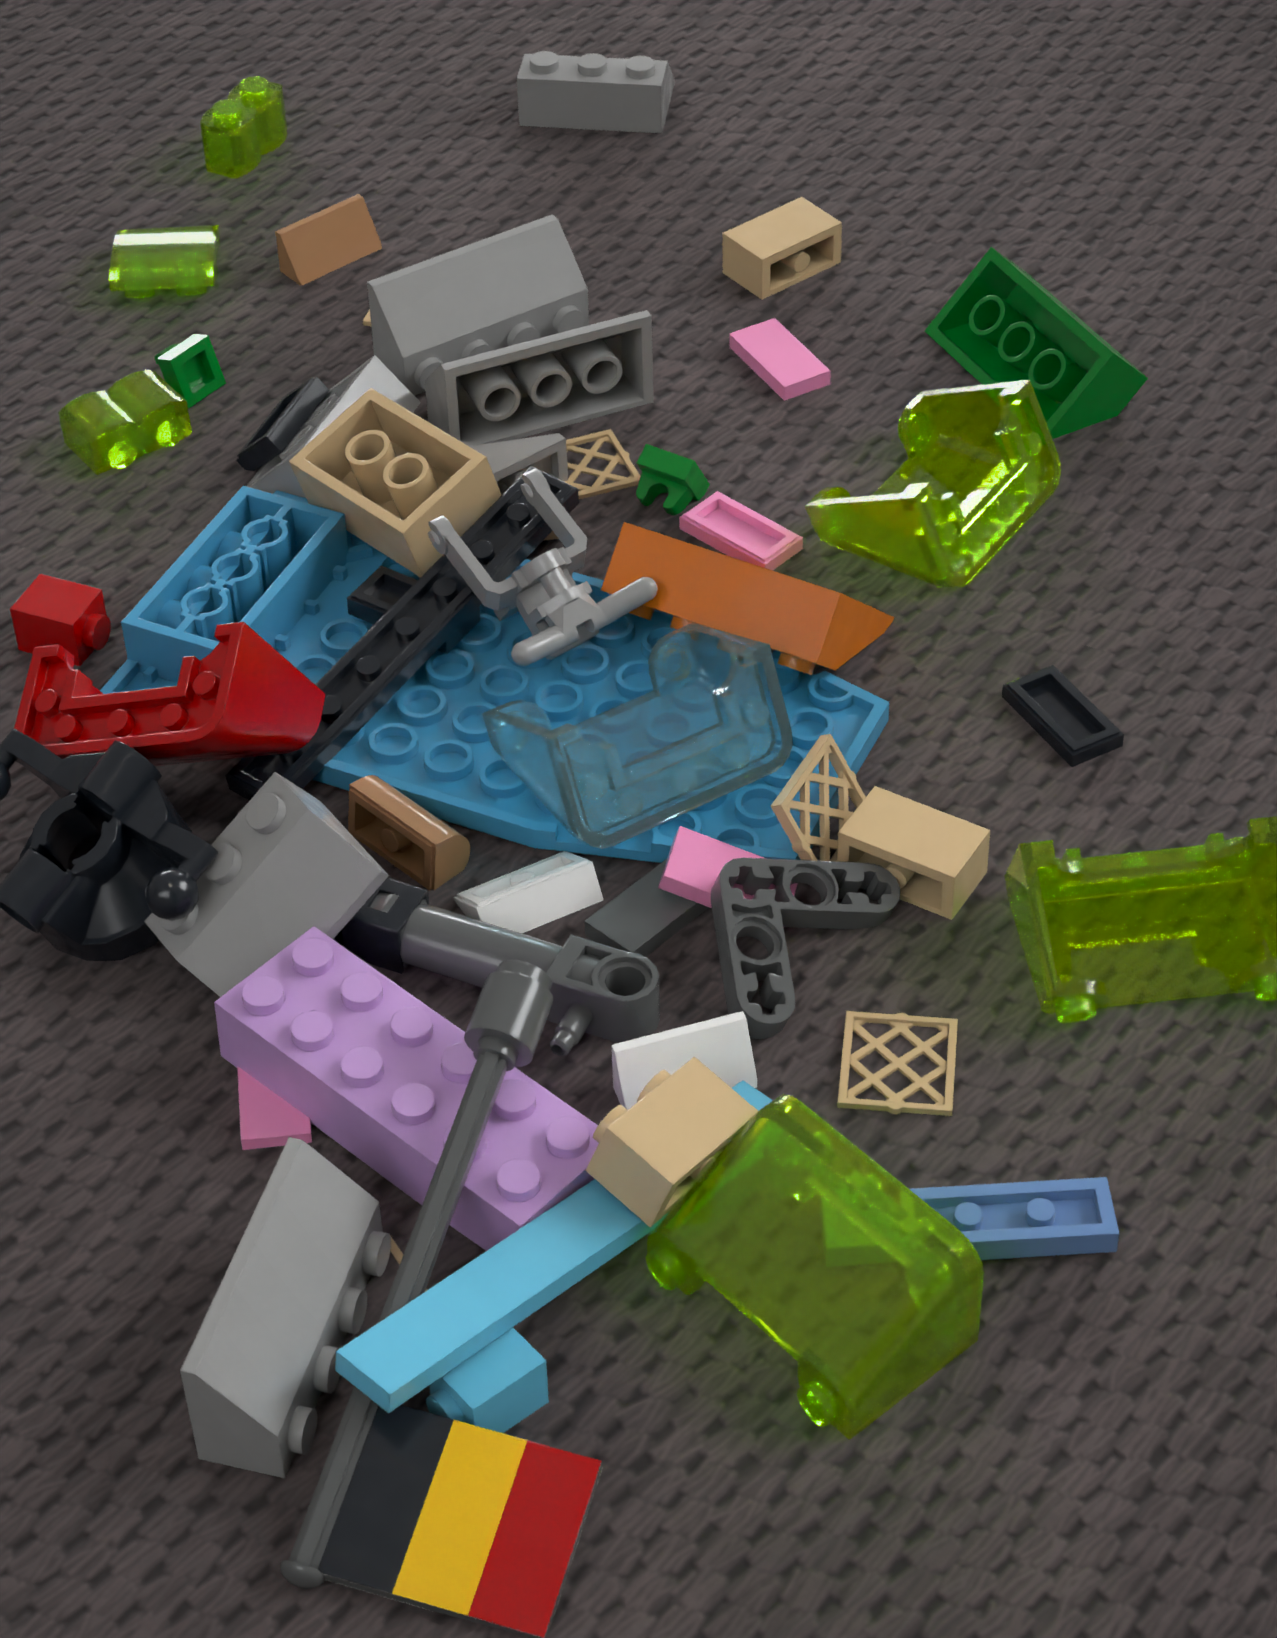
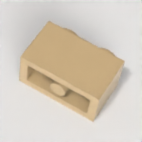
M800 197L724 232L723 273L760 299H765L841 263L842 222L805 198Z
M874 786L838 832L837 862H859L880 865L897 879L900 887V900L952 920L987 873L990 830Z
M694 1056L672 1075L666 1070L657 1073L643 1088L637 1098V1103L627 1110L623 1105H618L605 1116L594 1131L593 1138L599 1144L585 1171L651 1228L736 1155L759 1111Z

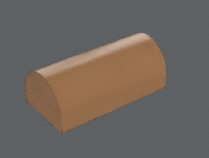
M365 776L349 784L348 831L353 837L429 891L431 889L436 890L465 869L470 856V843L466 837L378 776Z

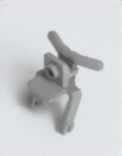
M536 468L522 474L524 483L520 486L527 501L534 506L566 548L551 549L513 572L512 576L502 582H495L445 516L441 515L429 521L431 531L428 532L430 541L439 553L446 555L485 607L494 609V613L499 621L520 612L533 635L516 643L512 648L511 657L520 666L530 665L545 657L552 660L592 639L598 634L599 629L652 600L658 591L657 584L652 578L641 577L595 603L589 596L593 590L587 581L576 585L572 578V573L584 567L587 537L551 492L544 475Z

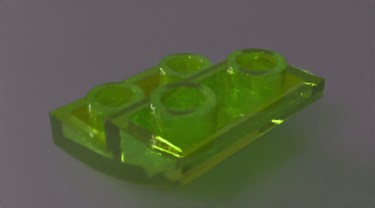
M219 225L117 230L111 252L110 291H124V296L127 298L150 297L155 295V289L175 288L177 295L185 296L206 293L207 286H214L218 278L217 253L221 245Z

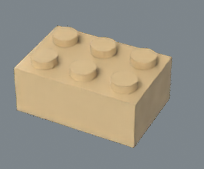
M372 388L365 392L289 460L309 504L344 513L346 530L420 578L443 555L435 549L428 536V532L431 531L429 521L443 515L450 521L454 530L461 537L502 496L486 456Z

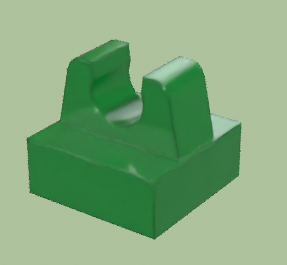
M193 334L183 342L170 345L154 356L156 364H159L165 380L164 384L167 385L172 401L184 408L189 409L226 384L209 335Z
M649 444L645 445L636 462L642 471L636 491L637 498L641 504L649 506L659 494L668 493L663 508L670 515L680 514L692 499L699 501L705 495L710 485L694 460Z

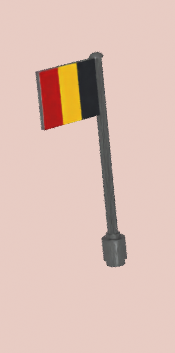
M506 960L499 964L497 971L490 973L486 977L464 1035V1040L473 1051L474 1058L477 1061L378 1323L425 1292L505 1073L514 1067L528 1065L533 1059L553 1004V996L550 992L552 980L546 972L533 964L519 960ZM354 1386L289 1560L281 1561V1573L289 1583L300 1588H316L325 1580L420 1608L523 1636L546 1638L602 1471V1461L403 1405L388 1413Z

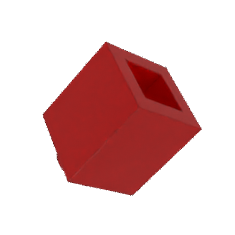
M39 574L10 608L18 650L33 654L35 647L61 645L74 656V665L81 666L94 649L101 650L106 645L110 636L111 621L106 614L102 589Z

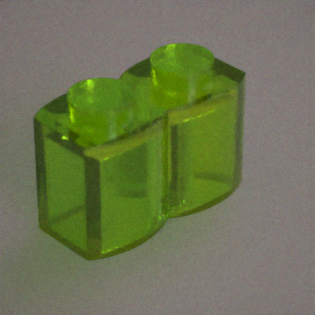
M258 76L245 78L230 91L227 99L216 102L204 113L200 126L206 171L233 179L240 178L250 173L259 165L262 155L272 152L284 143L288 131L283 86L281 84L269 82L267 79Z
M143 370L129 374L114 383L107 391H95L81 395L70 401L58 412L65 444L96 475L113 468H125L145 453L149 454L163 447L174 446L192 433L187 401L153 370Z

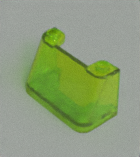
M1030 380L921 391L906 406L898 423V435L909 458L872 495L851 497L850 493L842 487H826L819 491L805 505L815 532L826 544L939 588L964 587L980 573L1054 493L1061 476V464Z
M1277 816L1250 819L1247 823L1249 835L1246 837H1235L1225 841L1223 833H1213L1208 836L1203 845L1086 858H1081L1080 848L1066 849L1062 859L1055 857L1053 840L1019 843L1004 879L1010 910L1041 1011L1048 1014L1055 1013L1057 1022L1074 1023L1095 1017L1097 1015L1096 1009L1251 991H1254L1255 998L1258 1001L1277 1000Z
M782 1094L757 1111L648 1235L646 1264L658 1284L669 1291L677 1287L684 1294L690 1295L704 1286L707 1281L798 1361L797 1376L800 1388L797 1390V1398L806 1415L814 1423L822 1427L831 1423L849 1440L978 1341L984 1272L978 1252L970 1240L952 1223L809 1107L791 1095Z

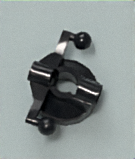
M13 728L0 744V801L7 796L11 788L9 769L15 762L21 764L48 784L61 799L55 801L41 814L20 854L18 863L0 884V908L26 928L35 933L40 932L56 950L86 961L123 960L154 946L159 939L144 921L151 913L169 921L182 919L190 914L199 900L196 881L217 856L218 851L192 833V830L177 813L158 784L162 777L161 773L151 762L130 746L115 740L106 752L71 755L61 759L17 729Z

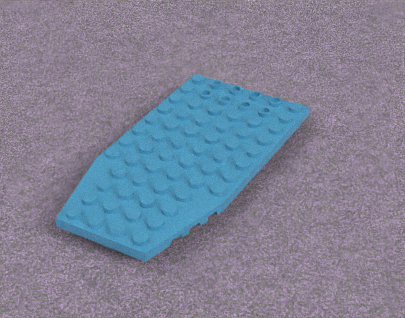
M242 486L121 621L127 660L100 691L103 694L177 686L183 657L195 656L199 660L203 659L220 642L214 637L216 625L245 622L310 681L316 684L374 625L348 614L347 597L380 566L419 580L420 577L346 530L344 513L309 504L306 498L276 490L272 494ZM525 559L513 572L519 570L531 560ZM575 572L572 573V578L576 585L585 581L589 583L593 590L589 596L595 603L611 595L601 591L604 580ZM481 604L480 622L448 654L437 650L359 732L324 765V768L312 780L349 791V784L365 776L375 775L438 819L538 849L662 863L668 858L673 839L679 827L682 826L767 859L801 860L799 855L793 851L791 841L771 808L772 803L821 735H832L851 771L857 774L889 721V702L827 671L809 675L777 664L781 654L779 651L775 650L771 654L760 648L758 657L724 646L726 633L707 628L703 639L671 628L670 624L673 615L654 610L651 620L627 613L599 629L598 634L592 639L552 660L545 657L530 665L520 666L511 657L512 648L516 643L533 636L520 612L499 621L494 613V609ZM829 760V776L838 778ZM819 763L812 773L819 774ZM810 782V804L819 805L818 783ZM829 786V807L836 809L839 804L838 787ZM800 790L793 798V801L800 802ZM790 810L800 829V811ZM810 813V835L819 837V815Z

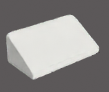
M567 851L460 892L454 897L455 902L465 916L519 933L527 932L604 900L593 862Z
M743 1011L611 1045L613 1088L620 1104L627 1110L637 1103L639 1094L657 1073L666 1070L672 1075L694 1056L731 1088L742 1080L757 1088V1074L747 1019Z

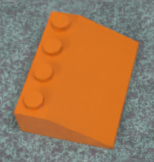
M627 522L623 523L601 587V591L613 594L641 577H650L656 582L658 587L656 596L629 612L630 614L648 620L652 619L654 610L673 615L670 624L671 628L703 639L707 628L726 633L724 646L758 657L761 646L779 651L781 654L777 664L809 675L813 674L816 664L836 671L884 634L894 620L893 616L842 593Z

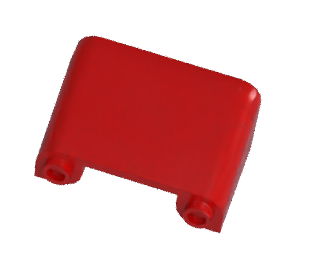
M245 622L216 625L214 637L220 642L203 659L199 660L195 656L183 657L177 686L103 694L92 685L93 681L80 670L74 669V656L61 645L35 647L14 728L34 739L61 759L71 755L106 752L115 740L130 746L154 766L284 754L301 749L316 734L321 721L326 694Z

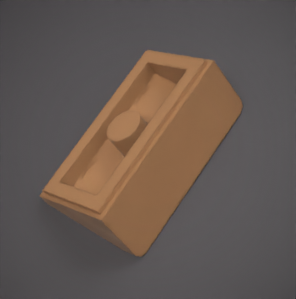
M359 194L276 231L280 271L299 285L309 283L382 249L381 241L365 201Z

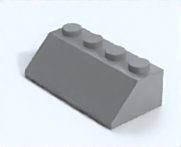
M553 214L367 282L374 355L414 396L426 391L425 380L440 364L589 325L588 288L559 220Z
M648 310L440 364L425 380L428 422L464 444L474 446L520 439L652 403V316Z
M288 1138L180 1370L198 1458L281 1478L286 1477L295 1453L305 1455L311 1448L317 1427V1411L314 1408L321 1392L332 1393L339 1381L340 1374L335 1371L336 1351L340 1349L346 1333L357 1334L359 1332L367 1308L366 1285L371 1275L382 1276L391 1250L390 1234L384 1233L382 1230L379 1201L301 1139Z

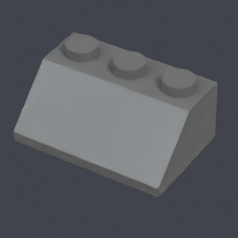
M550 51L524 54L517 76L519 126L662 133L674 87V77L668 61L653 60L646 56H635L630 59L605 58L603 55L594 53L583 56H561Z
M374 355L329 389V393L284 451L264 464L248 483L247 487L272 494L278 490L306 498L289 460L365 392L372 388L412 413L421 402Z
M274 772L211 844L218 851V854L196 881L199 900L194 910L185 918L174 921L161 919L151 913L144 922L182 966L221 997L313 926L334 939L389 875L320 800Z

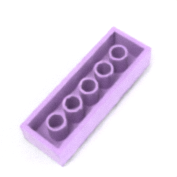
M313 926L214 1002L221 1056L236 1068L237 1066L301 1111L310 1118V1122L422 1205L477 1060L474 1058L473 1051L464 1040L465 1032ZM514 1067L512 1070L506 1071L450 1226L487 1251L594 1180L585 1170L599 1144L593 1138L594 1131L598 1125Z

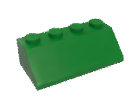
M993 247L987 251L925 329V332L1044 442L1118 416L1148 379L1027 272Z

